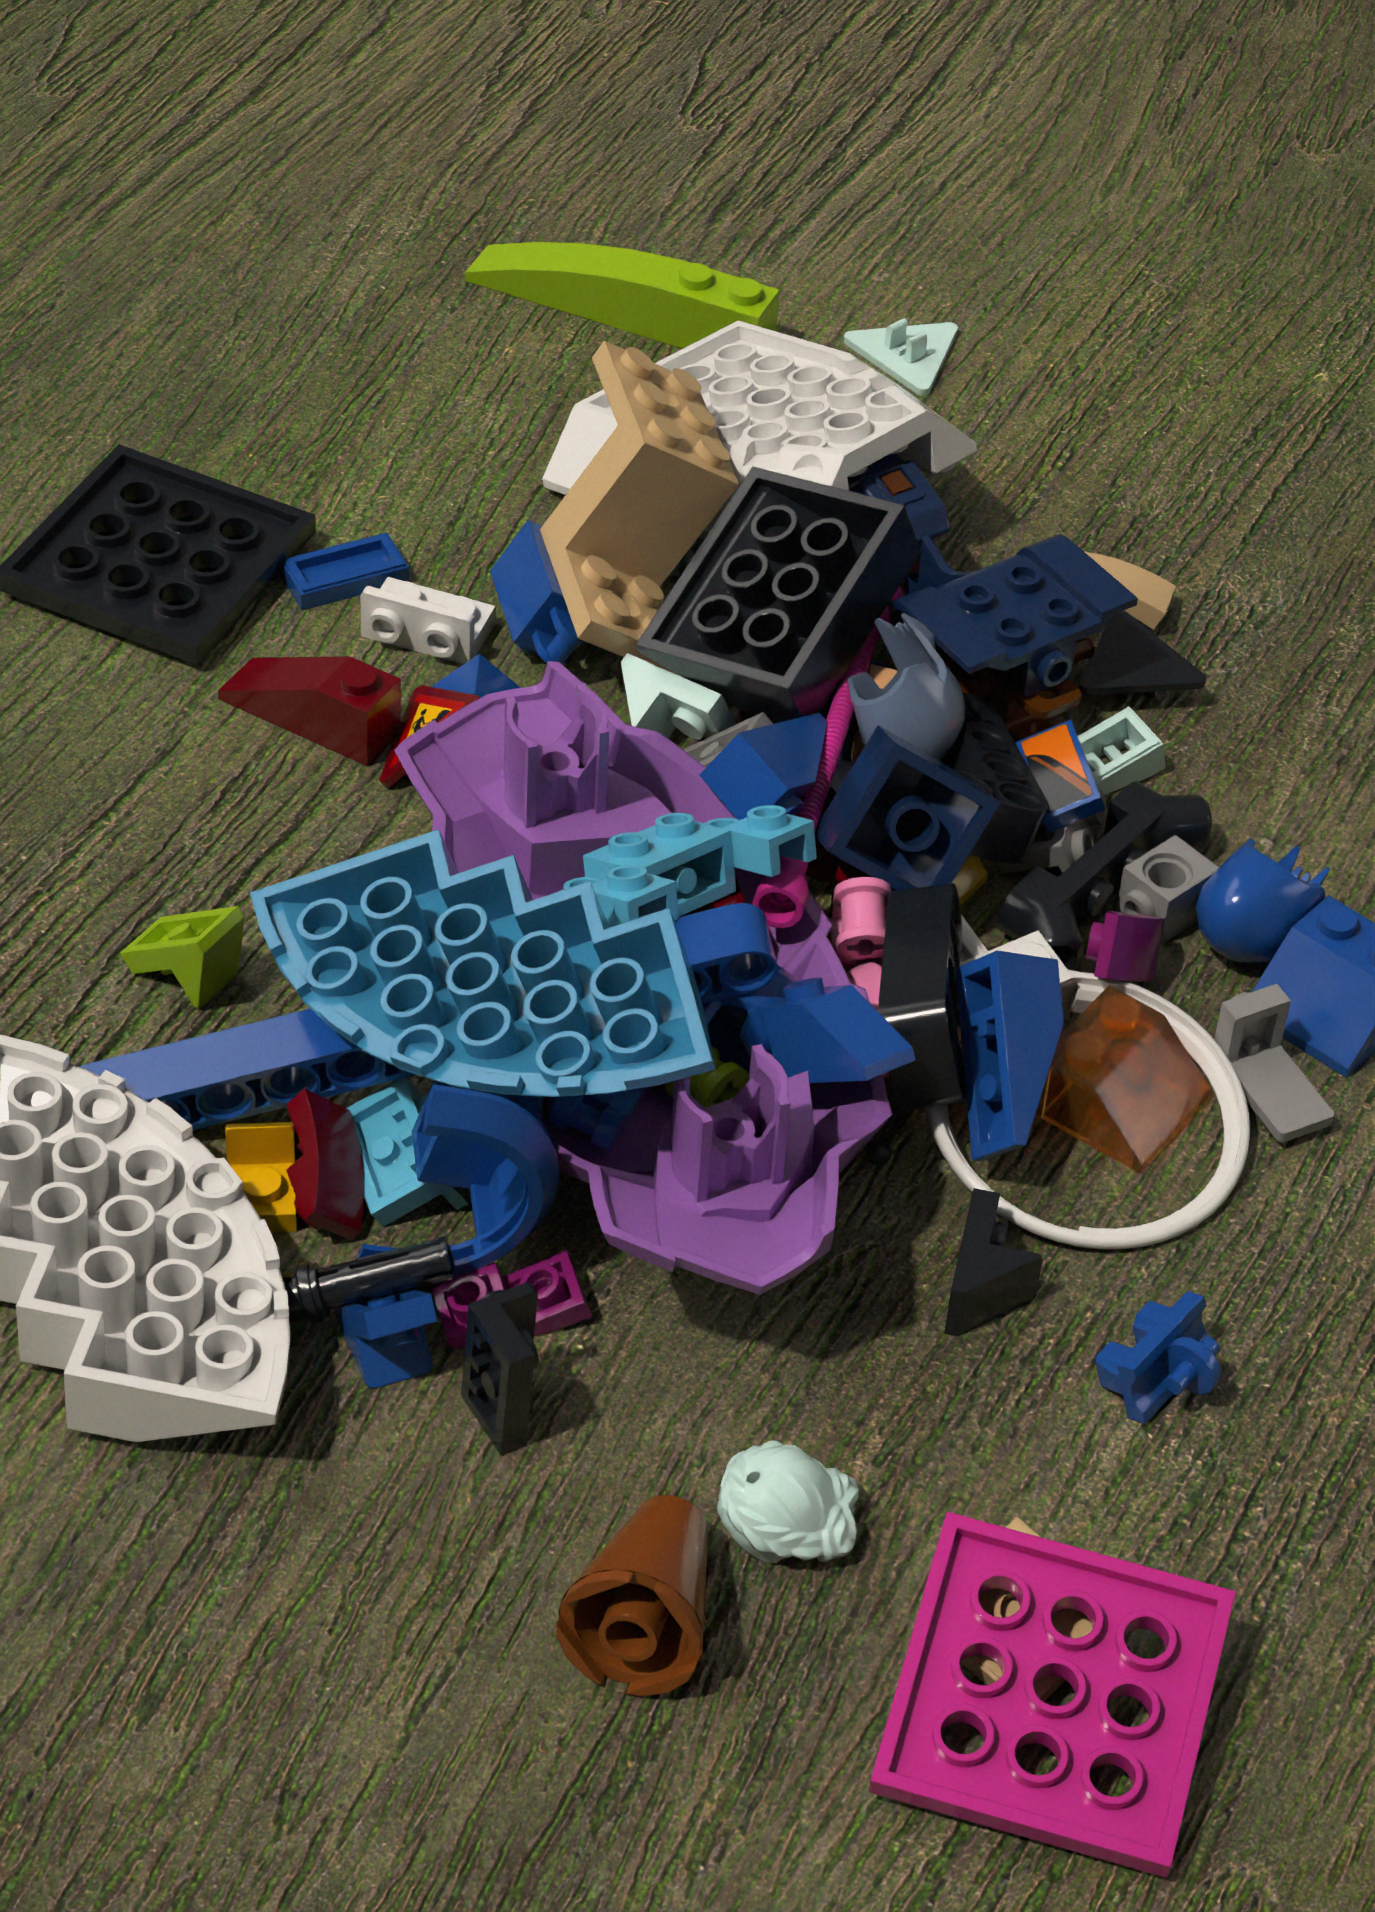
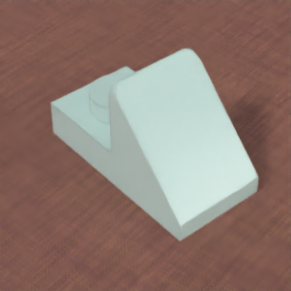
M629 653L622 659L621 667L632 726L659 732L666 738H669L675 728H678L690 738L700 740L703 736L708 738L736 725L722 694Z

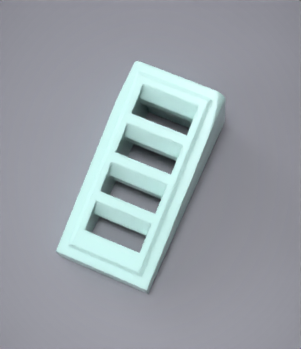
M1130 707L1123 709L1078 736L1090 768L1094 771L1092 774L1097 787L1101 789L1104 795L1124 788L1132 782L1147 779L1165 769L1164 744ZM1127 748L1129 751L1122 755L1119 750ZM1106 755L1111 762L1104 765L1099 757Z

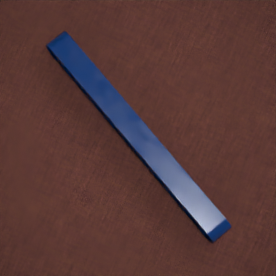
M747 903L730 904L682 916L675 920L691 962L702 1004L757 991L767 986L775 978L778 964L767 919L763 911L755 905ZM311 1009L79 1066L99 1076L107 1070L124 1078L126 1089L147 1102L157 1098L190 1123L193 1130L287 1107L286 1104L304 1088L326 1098L416 1075L368 1054L335 1032Z

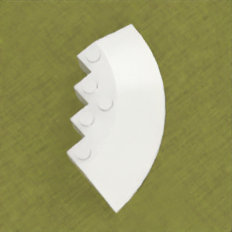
M0 1035V1301L16 1304L20 1361L65 1370L64 1389L67 1429L133 1442H142L275 1425L288 1372L290 1348L287 1290H285L280 1271V1258L276 1243L265 1219H260L258 1213L243 1192L242 1180L224 1157L216 1158L203 1143L193 1136V1128L190 1123L157 1098L147 1102L126 1089L124 1078L107 1070L99 1076L70 1064V1056L67 1053L38 1043Z

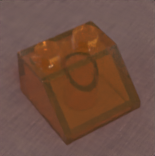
M1109 985L1059 1037L1035 1115L1134 1171L1141 1173L1209 1098L1210 1088L1165 1015Z

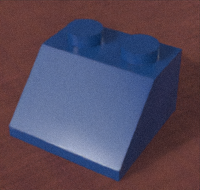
M1328 895L1291 927L1252 992L1278 984L1291 1000L1283 1038L1347 1078L1375 1052V923Z

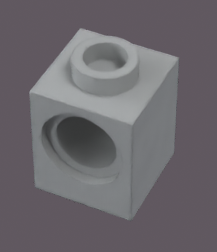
M1174 835L1123 868L1116 912L1131 915L1146 914L1166 918L1161 945L1198 922L1196 904L1201 888L1219 867L1178 836Z

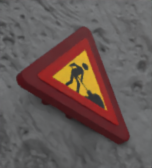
M425 685L418 686L412 692L379 781L386 788H389L406 774L395 752V749L403 740L432 720L438 723L480 697L474 694Z

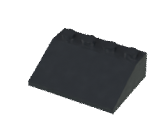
M752 466L636 643L638 651L678 675L722 694L726 702L751 716L764 712L773 724L820 713L874 628L875 620L881 617L921 553L905 506Z

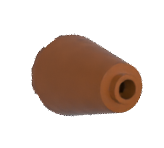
M659 1495L646 1500L564 1594L560 1603L559 1618L556 1623V1637L566 1658L586 1678L600 1685L603 1684L605 1677L617 1682L629 1683L625 1694L649 1696L668 1693L686 1683L693 1674L703 1654L705 1642L708 1527L701 1511L689 1501L672 1495Z

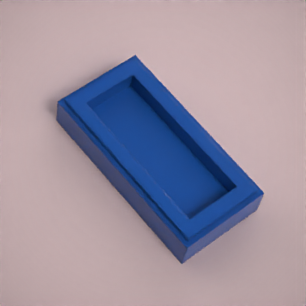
M383 533L286 558L282 563L280 576L300 609L306 610L359 596L366 586L380 589L387 577L409 582V566L388 533Z

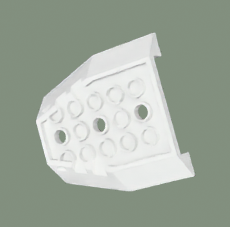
M736 321L655 363L670 371H673L675 368L682 369L699 382L702 388L700 392L707 409L715 419L716 424L714 426L719 438L730 455L729 462L739 486L752 466L849 491L847 477H854L864 473L868 465L889 454L898 455L904 462L909 460L915 462L917 467L922 468L926 473L937 474L951 470L955 467L956 462L977 451L974 440L897 383L852 354L742 321ZM604 389L574 404L542 478L545 488L566 495L618 426ZM739 486L735 489V491L728 498L725 504L721 507L718 513L714 516L711 522L707 525L704 531L710 532V530L712 529V527L714 526V524L716 523V521L718 520V518L730 502L731 498L733 497Z

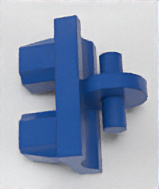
M1187 1291L1172 1307L1149 1301L1135 1317L1133 1331L1136 1345L1131 1348L1110 1341L1096 1355L1095 1362L1100 1385L1123 1395L1129 1419L1145 1424L1173 1394L1179 1395L1186 1389L1192 1393L1203 1395L1209 1393L1221 1380L1222 1370L1215 1357L1220 1352V1346L1210 1337L1202 1322V1312L1206 1307L1205 1296Z

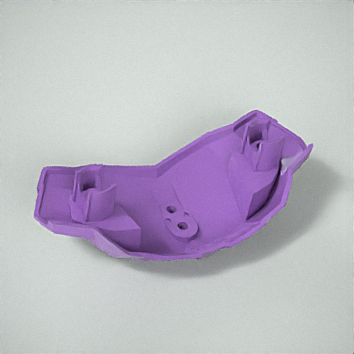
M547 661L545 675L537 685L487 694L438 723L432 720L403 740L395 749L418 795L433 817L432 831L440 830L458 872L461 873L514 855L533 900L563 890L564 883L571 879L585 877L583 855L608 845V840L614 835L639 832L655 825L656 818L662 815L687 813L694 817V821L700 823L717 818H735L699 776L706 768L661 733L626 725L597 694L587 687L586 683H582L560 662ZM734 867L744 901L747 904H752L762 874ZM810 893L798 923L788 928H774L768 925L777 964L786 969L798 981L820 977L823 980L824 987L852 985L870 1003L866 989L850 983L840 959L826 937L832 924ZM762 1044L752 1046L749 1081L734 1098L711 1107L704 1108L690 1095V1077L674 1081L673 1099L667 1095L665 1084L651 1086L610 1152L591 1144L592 1136L572 1127H569L567 1132H564L547 1124V1119L556 1097L543 1096L540 1112L542 1125L550 1132L554 1143L559 1168L576 1179L590 1183L591 1196L598 1222L609 1245L670 1272H673L674 1266L712 1280L759 1295L798 1275L831 1250L835 1228L839 1173L893 1115L888 1102L884 1076L888 1072L867 1081L809 1083L808 1071L788 1078L782 1065L765 1051Z

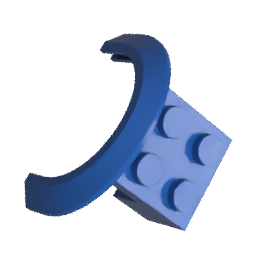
M435 1080L430 1088L412 1129L417 1180L419 1182L470 1188L476 1237L450 1246L457 1276L488 1265L514 1250L537 1229L552 1206L559 1183V1165L550 1132L544 1128L541 1121L540 1112L543 1096L497 1094L456 1087ZM363 1244L357 1258L397 1248Z

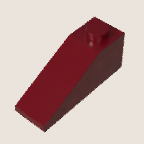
M350 656L251 658L218 690V700L365 766H369L395 739L401 723V679Z

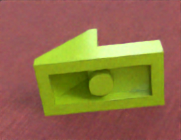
M239 906L162 916L120 954L132 974L161 971L163 975L173 973L193 1006L199 1009L220 992L238 973L245 916Z

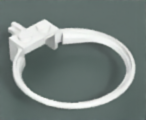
M961 915L962 948L960 966L997 950L1057 959L1062 1002L1070 1001L1069 1012L1087 1013L1125 1020L1158 1031L1175 1041L1199 1064L1216 1093L1223 1119V1149L1214 1176L1194 1200L1165 1218L1135 1227L1113 1229L1080 1226L1078 1231L1042 1221L1023 1212L1001 1196L999 1198L997 1214L1041 1237L1068 1245L1093 1249H1129L1160 1243L1189 1231L1211 1216L1225 1202L1234 1189L1245 1165L1250 1140V1120L1246 1096L1232 1063L1218 1043L1190 1015L1154 992L1124 980L1095 977L1094 973L1067 969L1039 930L988 951ZM957 1009V1025H956V1027H957V1032H958V1037H959V1042H960V1040H961L960 1020H959V1009ZM948 1105L925 1107L927 1121L933 1137L954 1173L972 1193L973 1188L994 1192L976 1174L961 1152L951 1127Z

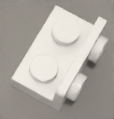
M387 577L380 589L366 586L360 595L361 637L459 664H465L477 655L496 623V606L391 577Z

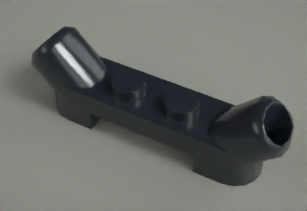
M1132 782L1109 802L1104 836L1067 870L1057 877L1037 865L1019 881L1003 903L997 920L998 929L1015 940L1039 930L1065 967L1075 970L1079 967L1083 957V942L1079 926L1089 916L1097 917L1105 910L1112 895L1120 889L1123 868L1174 835L1178 836L1200 854L1208 847L1212 830V816L1208 802L1199 794L1162 796L1140 782Z

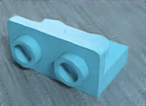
M407 1078L395 1080L346 1108L350 1110L361 1148L364 1196L370 1214L383 1227L441 1194L456 1210L469 1204V1199L463 1187L419 1182L417 1180L412 1129L428 1093L423 1095Z

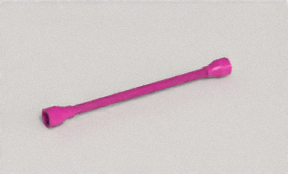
M900 586L891 601L903 596ZM887 605L880 619L891 624ZM876 625L837 685L826 719L827 727L816 781L800 798L804 803V807L796 816L813 820L814 833L816 832L854 714L848 678L855 674L867 672L876 642L881 638ZM779 855L781 873L773 877L761 876L752 905L763 911L769 926L788 928L800 921L809 896V887L805 875L808 863Z

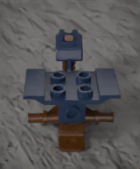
M889 454L874 462L872 466H867V470L864 473L854 477H847L849 491L904 505L921 549V553L900 585L903 596L890 601L888 604L891 624L894 627L898 622L903 624L904 621L901 614L905 613L925 625L934 634L935 650L956 677L962 692L975 695L993 705L1001 716L1014 742L1066 722L1060 713L1076 707L1081 699L1080 689L1069 680L1073 664L1086 658H1091L1095 652L1094 643L1088 636L1100 632L1119 612L1136 606L1138 598L1068 537L1062 534L1054 535L1024 547L1015 556L975 572H956L946 564L941 553L931 540L948 533L951 529L946 507L915 462L911 460L904 462L898 455Z

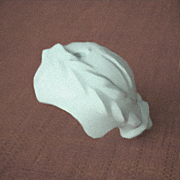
M772 1440L761 1446L753 1445L730 1459L725 1474L722 1477L717 1513L721 1518V1523L732 1538L749 1554L768 1564L778 1563L780 1560L792 1556L804 1561L817 1558L819 1562H827L834 1558L846 1556L854 1546L857 1526L853 1512L859 1495L858 1482L847 1474L841 1473L837 1468H825L822 1463L803 1452L796 1445H783L779 1441Z

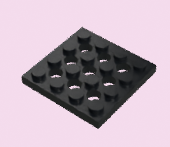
M118 444L0 565V591L198 665L282 571L284 559L295 556L316 533V515ZM242 536L247 537L245 539L237 540ZM212 568L217 569V570L214 571V572H208V571H210ZM132 583H136V584H137V585H134V586H131V587H127V586L131 585ZM182 601L187 602V604L175 606L180 604Z

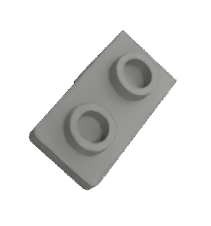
M1274 984L1251 993H1240L1230 1000L1222 1002L1214 1040L1232 1063L1240 1079L1247 1103L1274 1138L1279 1142H1286L1330 1126L1333 1121L1334 1111L1281 1046L1291 1000L1278 984Z

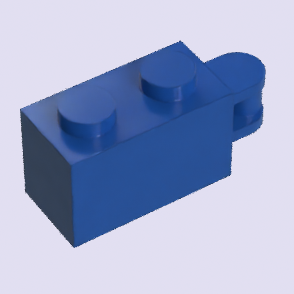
M527 520L491 568L490 573L513 642L529 654H538L546 663L547 661L560 662L566 667L571 659L570 655L577 646L583 645L585 641L578 639L540 532L542 526Z

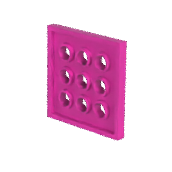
M946 1511L870 1779L868 1792L1167 1878L1175 1852L1236 1591ZM989 1589H1004L1016 1597L1020 1609L1009 1617H994L983 1610L978 1598ZM1071 1608L1079 1610L1089 1618L1092 1624V1631L1080 1638L1066 1637L1054 1628L1051 1617L1062 1609ZM1135 1629L1151 1630L1162 1639L1165 1645V1652L1151 1659L1138 1657L1127 1648L1124 1637ZM985 1655L996 1661L1002 1671V1676L999 1680L989 1685L974 1684L963 1675L960 1664L970 1656ZM1044 1676H1059L1071 1684L1075 1692V1698L1068 1704L1052 1706L1038 1698L1033 1684ZM1119 1696L1134 1697L1144 1704L1148 1711L1149 1719L1136 1727L1123 1726L1110 1716L1107 1704ZM953 1723H967L974 1726L981 1733L984 1744L973 1753L959 1754L950 1750L945 1745L941 1732ZM1037 1743L1044 1745L1054 1753L1058 1766L1052 1772L1045 1775L1030 1774L1019 1766L1015 1757L1016 1751L1026 1744ZM1104 1764L1118 1766L1128 1774L1132 1788L1121 1796L1111 1797L1104 1795L1093 1786L1090 1780V1772Z

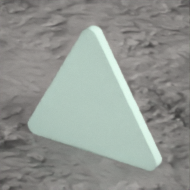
M903 318L887 328L847 331L844 334L845 345L916 394L926 396L930 393L955 340L958 326L952 322L907 326L908 321Z

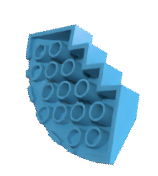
M439 829L250 892L259 928L280 971L302 1001L335 1032L368 1054L409 1073L456 1087L497 1094L560 1097L608 1094L661 1085L715 1070L704 1008L693 969L669 908L609 927L591 881L533 900L514 855L459 873Z

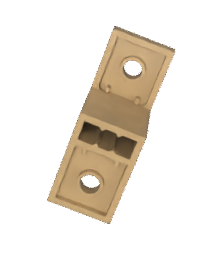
M604 340L592 356V360L618 426L540 528V532L578 639L622 657L629 653L676 674L641 654L636 647V643L664 602V594L660 586L739 486V483L729 462L730 455L722 445L714 426L716 424L715 419L708 411L700 392L702 388L699 382L682 369L675 368L673 371H670L655 364L645 353L634 347H628L625 350Z

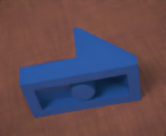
M410 1290L334 1309L338 1324L363 1381L369 1388L381 1387L423 1375L432 1370L433 1363L423 1325L438 1321L430 1293Z

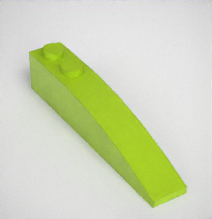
M558 242L487 245L465 271V281L682 349L736 321L777 331L779 289L760 284L750 278H740L710 269L701 263H691L634 249Z

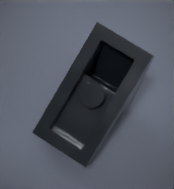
M973 1188L950 1292L944 1334L960 1336L1031 1302L1037 1295L1043 1262L1042 1255L1005 1247L1009 1223L996 1221L1000 1193Z

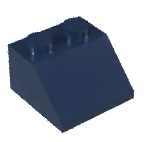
M878 725L820 819L815 837L830 854L872 877L886 881L895 890L951 884L1001 802L930 754Z

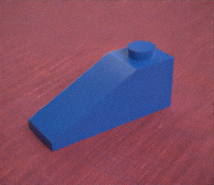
M820 713L739 732L699 776L738 820L746 818L747 812L750 809L765 805L781 806L786 809V814L796 816L804 807L800 797L816 781L827 721Z
M997 950L955 968L972 1160L985 1161L1026 1146L1064 1024L1057 959Z

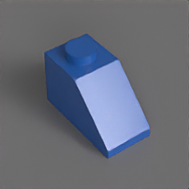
M820 977L805 979L783 987L785 998L760 1007L772 1055L782 1065L788 1078L808 1071L809 1083L867 1081L916 1060L913 1047L852 985L824 987L823 980Z

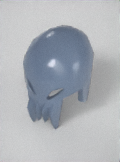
M905 613L901 614L904 623L898 622L895 627L877 618L875 625L893 659L897 673L883 689L879 688L867 672L855 674L848 678L851 702L863 744H867L879 725L940 761L954 747L965 720L966 706L962 688L956 677L936 652L934 634L925 625Z

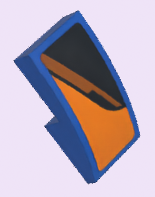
M1071 720L1015 742L1048 801L1049 807L1043 819L1048 833L1106 810Z

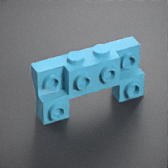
M776 805L752 808L747 812V817L741 820L717 818L705 823L694 821V817L687 813L665 814L656 818L655 825L639 832L614 835L608 840V845L583 855L585 877L565 882L563 890L591 881L609 927L667 908L670 909L675 921L686 913L736 892L734 867L773 877L781 873L779 855L807 863L817 859L814 821L786 814L785 808Z

